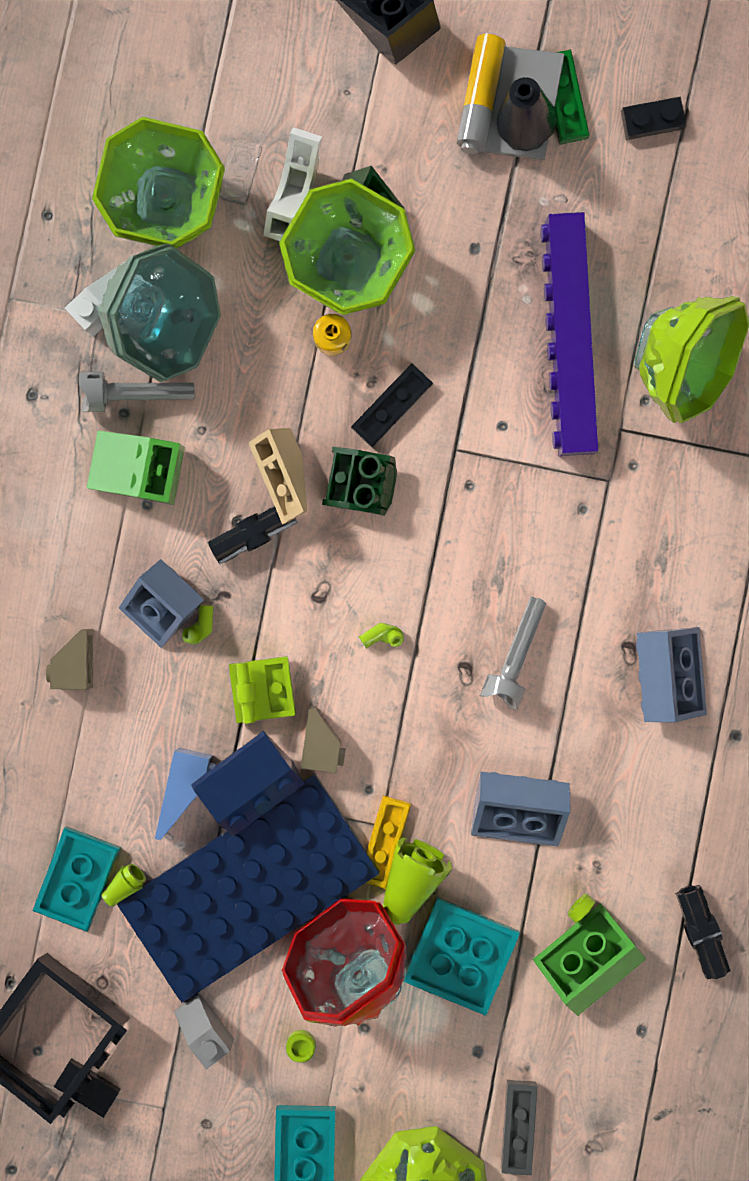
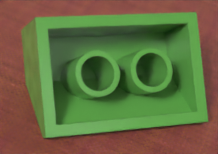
M601 903L533 959L564 1004L577 1016L646 960L645 956Z

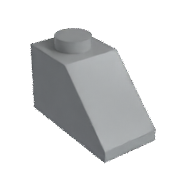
M199 992L174 1011L187 1045L206 1070L231 1051L234 1041L233 1036Z

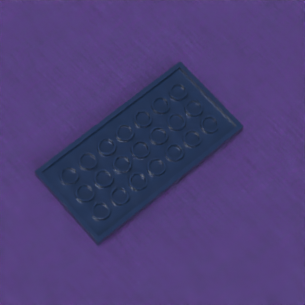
M316 773L304 780L305 784L293 794L275 805L270 811L263 814L234 837L225 831L144 884L142 889L117 903V906L181 1003L380 874L379 869L367 854L360 840Z

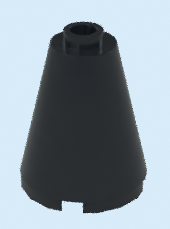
M522 77L512 83L498 111L497 129L500 137L515 150L529 151L538 149L554 133L556 112L553 104L539 84L532 78Z

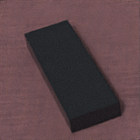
M411 363L351 426V429L373 448L433 385V382Z

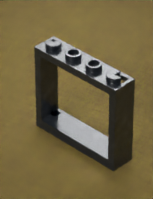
M46 953L34 962L0 1009V1037L46 974L112 1026L59 1100H56L0 1055V1084L49 1124H52L59 1115L64 1118L72 1109L75 1102L71 1099L76 1092L82 1094L90 1084L92 1078L89 1074L94 1067L99 1070L108 1059L110 1054L107 1052V1049L112 1043L117 1045L126 1034L127 1029L124 1026L130 1018Z

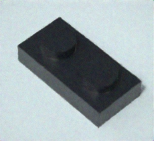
M681 96L627 106L621 110L626 140L684 130L686 127Z

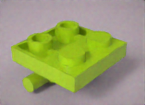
M288 656L229 664L236 723L244 722V724L254 723L257 720L296 715Z

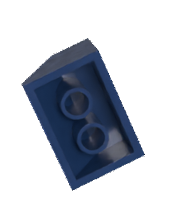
M262 731L192 783L191 787L217 823L234 837L263 814L270 811L275 805L293 794L305 782L292 759Z

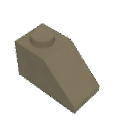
M93 629L80 630L50 659V665H47L46 680L50 682V689L87 690L93 688Z
M310 706L301 768L336 773L337 766L344 765L346 748H340L341 739L317 707Z

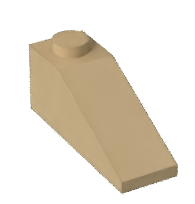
M291 428L268 429L248 443L282 524H286L307 512L303 457Z

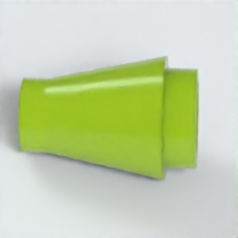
M132 863L122 866L108 888L102 893L103 900L109 906L114 907L118 902L142 889L143 883L146 881L143 871Z

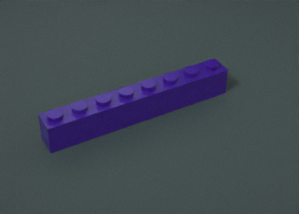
M585 212L548 214L545 224H541L540 238L541 243H546V254L542 255L543 272H548V283L544 284V300L549 302L550 313H546L545 324L546 331H551L552 343L547 344L548 361H553V372L549 373V388L554 390L555 402H551L550 410L551 419L556 420L557 431L552 433L553 449H558V456L593 455L598 452Z

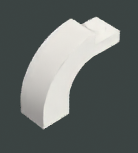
M292 128L289 135L282 177L276 195L267 210L263 236L280 241L310 189H313L320 161L318 156L322 136Z

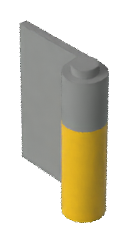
M478 35L457 137V145L461 147V150L468 154L487 152L545 160L548 139L538 149L529 151L515 150L500 137L497 129V114L512 83L522 77L534 79L555 108L564 54L507 47L505 40L497 35Z

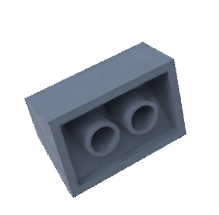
M700 627L637 633L636 650L639 656V681L642 691L641 709L644 715V722H679L707 715Z
M481 772L476 789L471 835L559 847L570 814V783L535 779L526 776L504 775L496 772Z

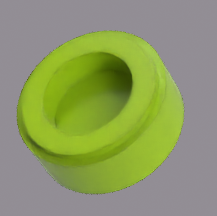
M583 894L568 910L567 916L575 923L579 922L591 910L595 900L588 894Z
M297 1030L290 1034L286 1043V1053L291 1060L297 1063H304L309 1061L315 1053L316 1041L310 1032Z

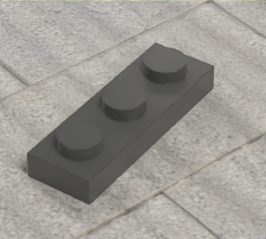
M507 1080L501 1172L503 1174L532 1175L538 1088L537 1083L534 1081Z

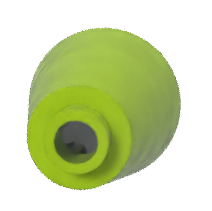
M401 838L395 846L382 906L392 923L396 925L407 923L444 881L452 869L450 860L448 864L442 860L444 854L440 850L418 839H414L413 843L405 842L407 838Z

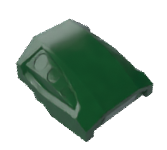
M332 447L334 456L326 499H323L322 505L385 516L392 504L397 478L395 457L356 449Z

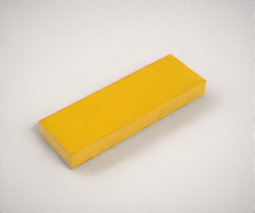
M385 795L382 796L366 850L379 869L380 874L366 882L367 884L386 889L395 846L402 837L411 803Z

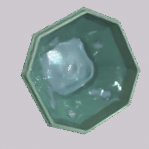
M164 244L132 255L124 264L118 265L115 275L107 283V290L103 295L102 303L98 307V316L101 320L107 344L112 352L157 381L163 382L198 367L219 322L221 311L214 276L172 245Z

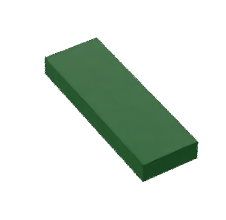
M571 49L556 52L564 54L555 103V126L559 145L586 140L590 136Z

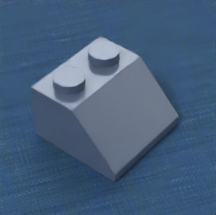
M160 559L137 579L119 606V609L162 648L192 617L204 599Z

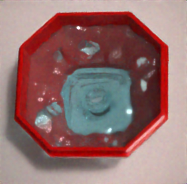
M340 899L294 934L282 967L283 977L304 1020L333 1027L351 1024L359 1026L365 1021L378 1018L382 1009L391 1004L400 995L402 982L405 978L403 973L407 959V947L381 902Z

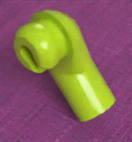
M199 606L198 621L182 631V639L185 643L191 645L199 644L212 633L214 606Z
M379 623L360 635L359 639L366 649L378 641L398 647L403 643L404 636L402 630L397 626Z

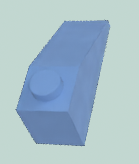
M178 748L174 751L155 839L161 840L196 798L197 794L192 789L191 784L216 766V764L212 763L213 755Z

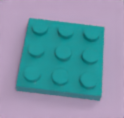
M437 897L408 965L403 982L486 1016L520 932L517 929Z

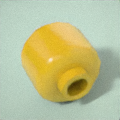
M338 314L321 316L313 327V339L316 347L322 353L330 356L342 354L347 350L351 343V328L347 320Z

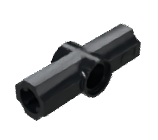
M274 506L261 514L256 513L234 525L233 529L207 543L214 557L221 565L247 550L250 552L272 540L271 537L294 526L298 521L295 518L286 524H282Z
M700 885L686 886L675 894L686 922L684 929L692 948L696 951L705 978L708 980L725 977L731 970L721 944L723 938L719 925L713 914L710 913L702 887Z

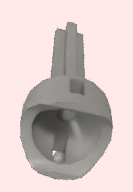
M80 372L79 387L85 393L82 412H105L108 399L112 401L195 399L194 383L108 384L107 380H105L104 372Z
M530 596L502 667L501 675L488 674L480 696L489 697L496 694L505 701L509 709H518L525 688L518 685L519 683L516 682V679L519 676L545 609L546 602L544 600Z

